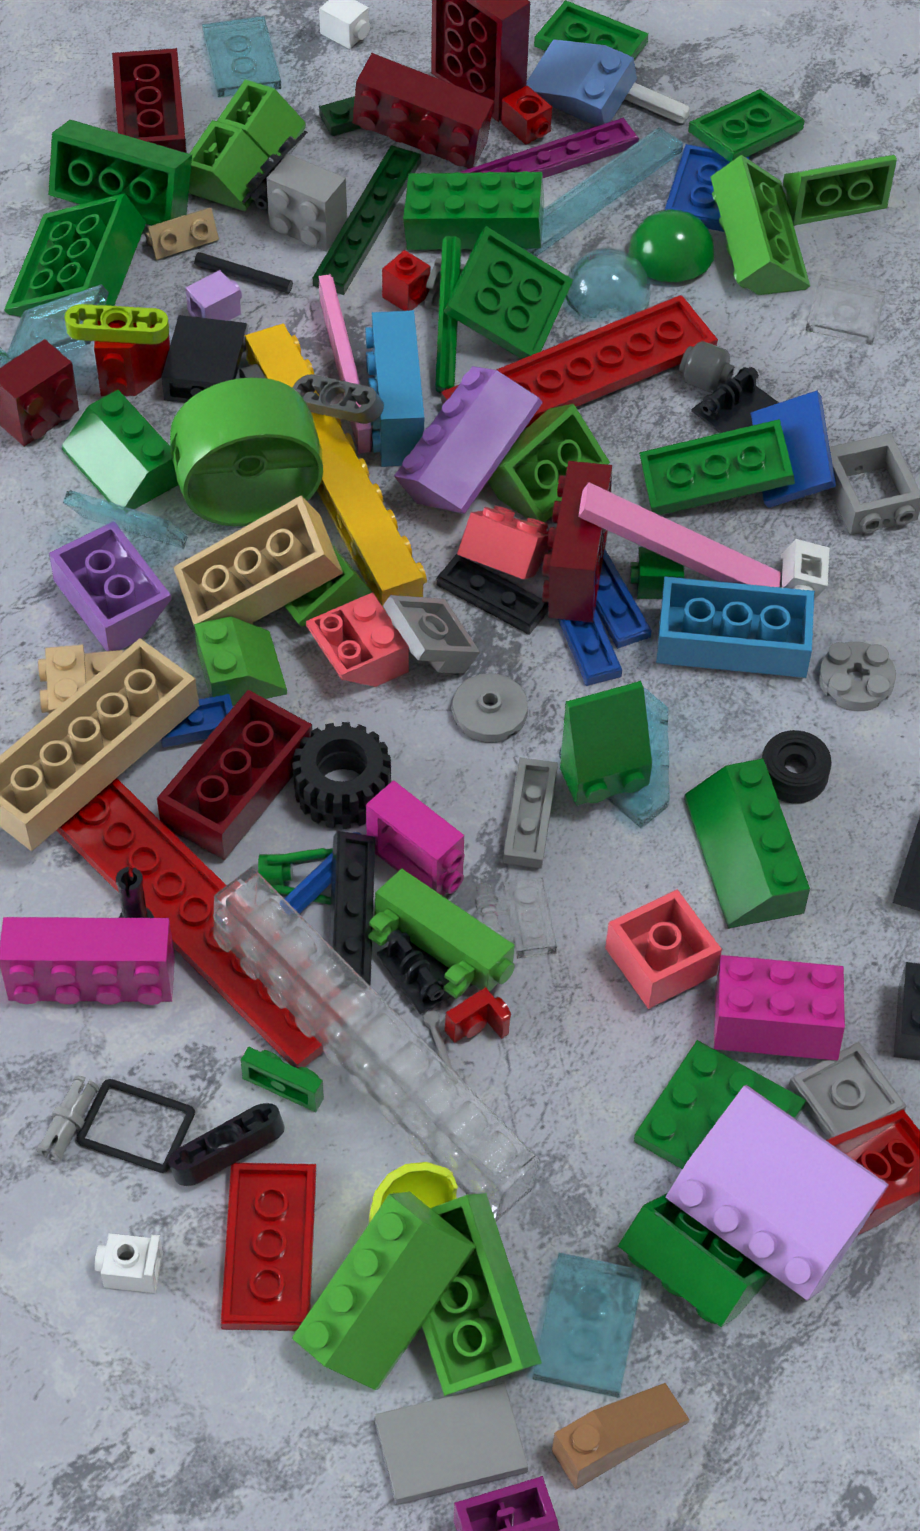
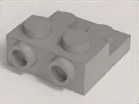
M390 595L384 603L383 608L391 618L393 626L400 632L409 646L411 654L418 661H429L437 672L465 673L480 654L479 649L446 599Z

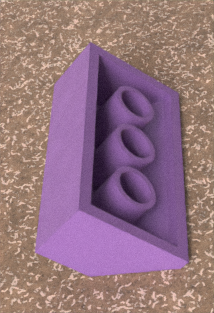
M472 366L463 376L461 383L451 397L443 404L441 411L434 421L425 429L414 449L405 457L403 464L394 477L416 504L465 514L543 402L539 397L499 371Z

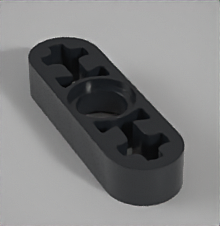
M271 1103L255 1105L176 1149L168 1159V1164L175 1181L182 1186L198 1184L278 1139L285 1129L278 1107ZM235 1141V1142L232 1143L231 1145H228V1146H226V1147L218 1148L219 1146H221L222 1144H224V1143H226V1142Z

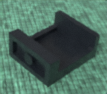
M178 315L161 377L164 401L186 403L193 396L213 385L236 379L242 354L246 352L245 335L248 334L247 323Z

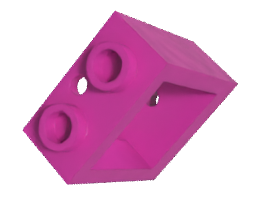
M393 780L366 804L367 835L375 837V854L397 872L402 868L440 895L452 894L459 888L464 879V834Z

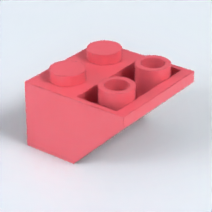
M495 505L494 509L484 507L483 511L470 513L457 555L524 580L532 578L542 564L544 555L550 550L548 549V524L533 518H528L527 521L514 518V511Z
M373 592L306 621V627L342 680L377 687L409 672V646L400 632L393 626L390 617Z

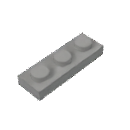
M519 758L503 863L542 868L558 762Z

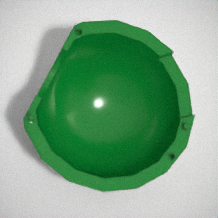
M668 209L658 211L646 217L638 225L631 236L628 255L634 264L633 268L639 271L640 274L661 282H681L694 279L708 270L714 261V243L708 228L699 218L686 211Z

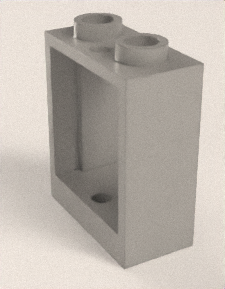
M891 433L830 446L836 487L828 490L850 535L863 532L871 533L881 528L906 525L918 520L920 490ZM886 468L899 495L860 504L848 476Z

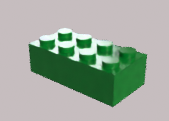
M70 119L52 132L48 195L81 205L125 193L144 218L146 224L152 226L187 215L192 155Z
M542 172L408 174L403 215L407 250L442 249V241L446 236L459 237L461 239V249H473L481 231L486 226L523 249L541 248L544 215Z

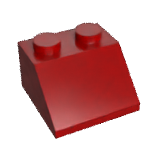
M114 320L108 326L111 328H121L126 325V322ZM170 335L165 341L158 344L94 341L100 395L107 396L119 390L124 396H137L162 377L170 348Z

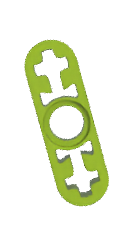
M78 304L70 307L64 316L67 334L76 340L158 344L165 341L169 336L168 316L164 311L157 308ZM114 320L126 322V325L121 328H111L108 326Z

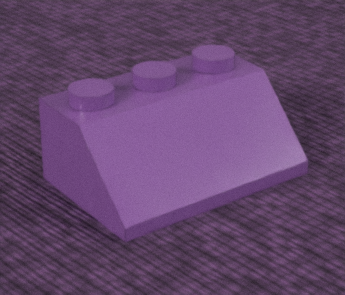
M114 521L49 553L54 582L106 651L121 650L136 642L139 638L142 639L172 600L171 594Z

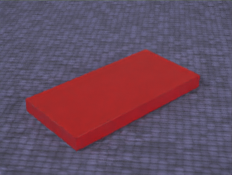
M234 1163L231 1165L221 1313L222 1330L297 1331L310 1312L316 1164Z

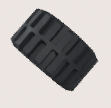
M342 722V726L336 727L334 723L325 724V729L322 731L317 727L311 731V738L304 737L299 742L300 749H295L293 755L297 803L300 802V809L305 815L311 813V820L318 824L323 820L326 821V827L334 828L335 824H341L343 829H350L351 824L356 822L359 826L366 824V804L391 783V757L388 755V747L385 742H379L378 734L374 731L369 734L366 733V727L360 724L354 728L350 726V722ZM341 769L351 770L359 774L358 777L349 781H334L325 777L328 773Z

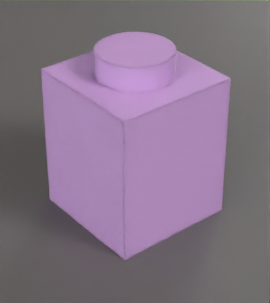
M221 270L186 287L187 309L192 317L229 321L241 315V290L234 280H229Z

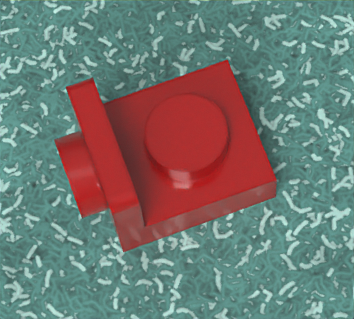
M485 987L446 1012L445 1033L456 1043L465 1036L471 1038L477 1035L488 1022L502 1039L509 1034L511 1012L503 999L500 997L494 998Z

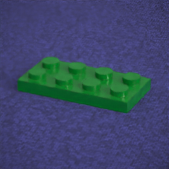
M780 419L639 452L651 511L658 515L795 484Z

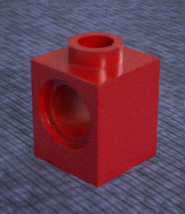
M528 85L502 99L501 124L525 145L538 138H542L551 131L552 106Z
M403 250L382 268V298L403 311L413 310L426 299L430 290L426 288L430 276L431 266Z

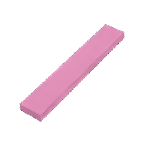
M331 274L319 276L320 304L339 379L360 384L333 277H331ZM350 421L358 454L371 452V424Z
M590 482L582 490L578 517L718 582L780 587V571Z

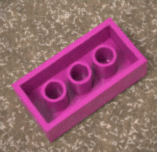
M3 917L0 940V969L9 1001H16L21 1004H34L37 1001H57L68 1005L79 1001H98L106 1005H113L119 1002H140L146 1005L172 1002L175 956L169 918Z

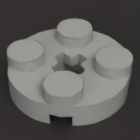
M836 642L832 644L821 662L819 672V684L823 693L827 696L828 692L831 697L836 699V705L851 711H868L878 707L880 701L890 697L896 680L895 666L889 658L888 650L882 645H871L864 642ZM856 671L865 676L862 677V681H856L854 675L848 673Z

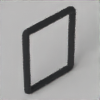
M107 1079L102 1083L76 1139L81 1146L159 1173H165L170 1169L168 1159L181 1146L194 1118L195 1109L188 1104L114 1079ZM110 1087L186 1113L163 1164L85 1138Z

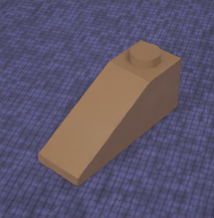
M666 1383L595 1409L554 1433L552 1453L574 1488L578 1489L688 1424L690 1419Z

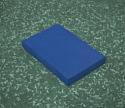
M685 144L665 210L674 209L689 212L699 218L708 229L725 232L719 222L721 216L718 205L712 196L714 189L710 176L730 162L713 149Z
M818 390L751 412L753 425L780 419L795 484L762 491L764 503L768 508L836 487L822 396Z

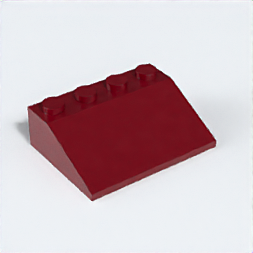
M432 0L431 74L440 80L494 100L492 118L497 122L501 121L502 99L527 86L531 2L528 0Z

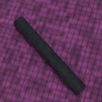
M198 252L195 256L194 264L216 272L221 270L223 274L288 294L292 290V280Z

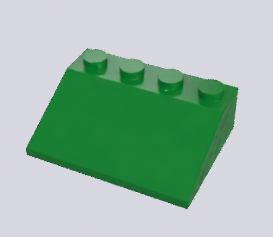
M123 193L43 214L4 311L8 315L65 323V313L74 305L115 306L146 225V221L127 195Z

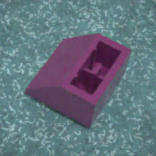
M543 1476L454 1503L453 1521L456 1531H560Z

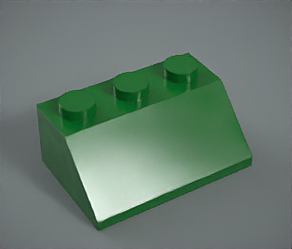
M119 390L88 405L62 444L64 453L121 517L178 486L170 445Z
M668 1193L644 1204L618 1247L628 1254L627 1257L632 1264L640 1269L650 1271L662 1281V1286L669 1293L677 1297H683L696 1307L697 1314L705 1321L717 1324L720 1327L726 1325L743 1311L772 1277L769 1272L665 1198Z

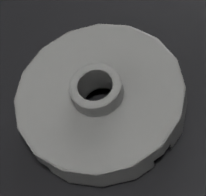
M496 673L479 674L468 678L457 688L452 699L453 720L456 725L458 723L459 727L463 729V733L471 739L484 743L501 742L508 739V735L513 734L515 731L517 734L523 728L528 716L527 696L522 687L509 677ZM491 703V704H495V705H493V706H488V705H486V704Z

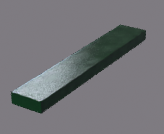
M393 145L389 147L312 277L313 286L319 288V276L331 274L336 292L345 295L407 188L408 174L415 173L421 164L420 153Z

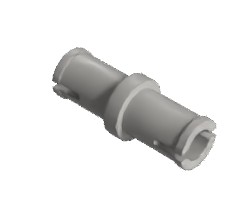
M79 1075L74 1077L73 1083L61 1106L54 1108L51 1114L53 1121L36 1149L40 1155L47 1158L53 1144L56 1143L51 1151V1161L61 1162L75 1131L82 1129L85 1123L83 1116L95 1093L99 1090V1086L89 1079L83 1093L80 1094L85 1084L83 1083L86 1077Z

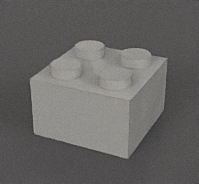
M287 154L266 178L269 228L327 252L347 220L346 177Z

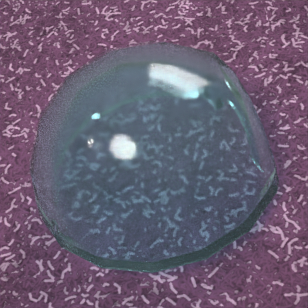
M608 247L587 252L575 262L567 274L568 277L573 279L566 295L567 303L583 319L596 318L600 312L608 309L620 311L623 314V318L649 307L651 291L647 273L636 258L621 249Z

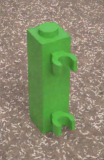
M402 868L375 892V916L369 922V925L375 930L369 934V939L383 946L388 942L387 936L394 930L399 929L402 933H408L410 942L449 968L444 977L450 982L444 986V991L454 998H459L466 991L470 983L480 990L486 987L491 991L498 983L502 985L511 977L515 969V964L513 963L515 945Z

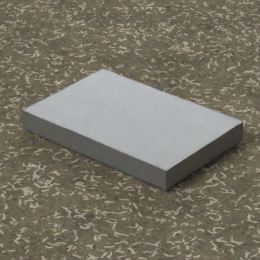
M505 1382L375 1414V1423L396 1505L528 1472V1463Z

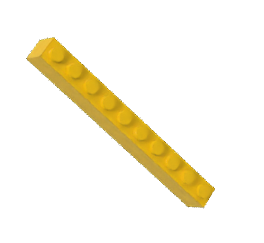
M284 323L245 335L246 359L249 365L257 363L265 378L282 382L293 388L296 381L301 377L310 374L314 375L309 359L304 360L301 355V347L297 337L290 335ZM311 412L323 457V477L317 492L367 586L371 589L382 607L390 595L423 597V584L427 583L425 570L420 562L415 563L408 538L405 535L400 536L393 511L391 509L386 510L383 505L382 492L377 483H371L365 460L363 458L358 459L355 454V445L350 433L344 434L341 428V419Z

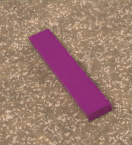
M623 117L461 171V173L527 171L542 172L543 178L638 147L639 138Z

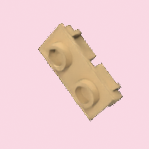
M211 207L149 226V232L145 233L148 245L153 247L156 260L219 240Z

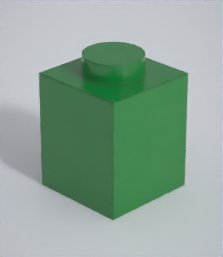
M639 547L637 562H630V584H637V599H662L664 577L684 578V565L645 547Z

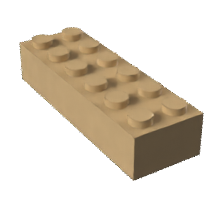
M139 638L0 755V827L30 851H33L199 707L195 677Z

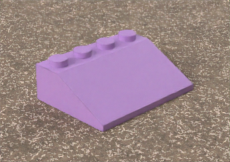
M745 1085L687 1161L665 1198L804 1299L809 1300L823 1290L889 1184L755 1090Z

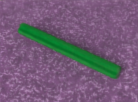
M446 236L442 241L435 386L438 393L455 386L458 321L443 311L460 277L461 239L457 236Z

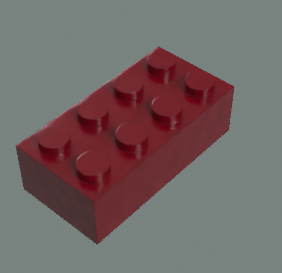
M177 48L112 53L118 133L187 153Z
M371 53L356 81L352 123L359 125L365 130L387 136L395 142H402L420 149L423 153L432 154L450 161L456 166L470 169L475 167L488 142L494 100Z
M568 461L566 476L559 475L557 497H562L561 501L554 502L552 522L557 523V526L550 527L548 534V549L552 550V553L545 554L543 561V576L549 577V580H544L542 602L549 603L548 618L593 622L608 530L578 517L582 490L589 482L611 492L612 465Z
M247 690L157 797L160 821L170 830L225 860L293 777V755L295 749H300L299 742L304 737L311 738L312 724L256 693Z

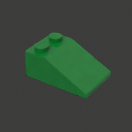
M638 681L566 701L560 770L576 806L585 803H599L607 797L624 792L634 793L648 786L651 777L652 757L642 682Z

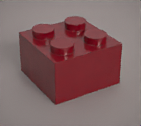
M46 339L0 368V426L24 447L35 439L41 438L47 431L62 421L68 420L74 413L79 411L72 362Z

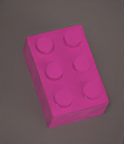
M720 955L715 987L714 1049L838 1061L845 1030L844 966Z

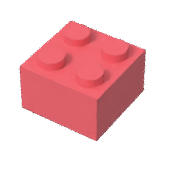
M678 889L608 923L605 949L648 1009L717 975L722 949Z

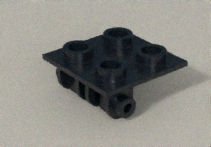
M304 131L296 140L290 136L278 149L281 155L278 156L273 153L260 167L264 174L262 175L258 172L246 185L250 191L242 200L243 203L251 197L259 209H268L266 178L287 154L293 152L308 133L307 131Z
M743 367L737 375L727 379L724 384L719 385L716 391L706 395L703 401L691 409V412L719 433L753 426L751 412L779 402L756 386V379L759 375L755 368Z
M397 929L387 936L388 947L378 951L376 955L419 1014L453 997L444 991V986L450 982L444 977L445 973L449 970L448 967L410 942L408 933H402Z

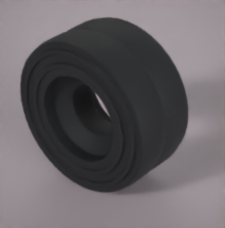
M789 730L772 737L764 747L762 758L779 800L787 803H805L815 799L823 792L828 783L832 761L830 752L821 739L805 731ZM796 760L803 763L806 770L801 773H793L785 767V763Z

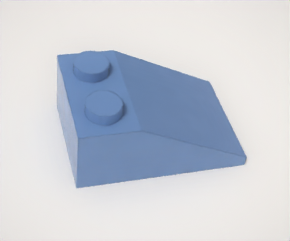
M553 39L527 80V85L552 107L590 124L599 126L611 122L637 80L634 57L606 45Z

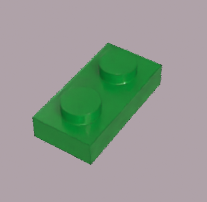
M248 1046L241 1058L242 1079L317 1112L324 1100L323 1080L315 1072L305 1067L295 1068L284 1063L273 1052L267 1050L260 1052Z

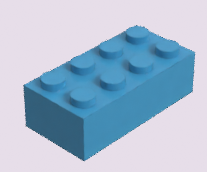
M414 310L372 312V327H365L366 349L372 348V351H366V369L369 375H374V377L368 378V386L376 391L384 403L382 414L375 421L371 422L373 429H378V431H372L373 452H380L381 467L401 466L405 457L411 453L421 439L425 422Z
M664 577L656 663L806 678L812 653L815 591Z

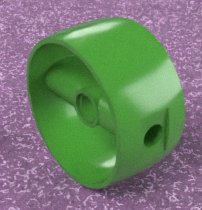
M239 378L218 383L189 399L173 419L170 429V450L177 482L189 508L204 520L225 526H247L301 495L308 501L321 483L323 477L322 448L313 416L303 397L287 384L267 378Z

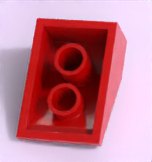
M904 1109L826 1140L889 1184L858 1235L879 1226L920 1200V1130Z

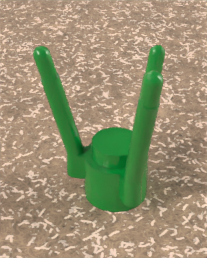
M333 848L311 849L287 854H259L258 877L260 886H270V895H288L295 889L285 886V881H293V863L327 858L333 852ZM320 894L313 902L331 905V897Z

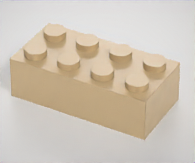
M302 495L173 567L193 625L229 616L252 624L343 573L320 514Z

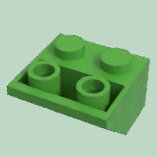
M246 79L217 120V122L242 129L268 158L273 153L280 156L281 154L278 152V149L290 136L296 140L306 128V122L275 88Z
M212 120L189 153L192 155L189 194L246 211L253 201L250 197L245 203L242 202L250 191L246 185L258 172L262 175L264 174L260 167L268 157L242 129Z

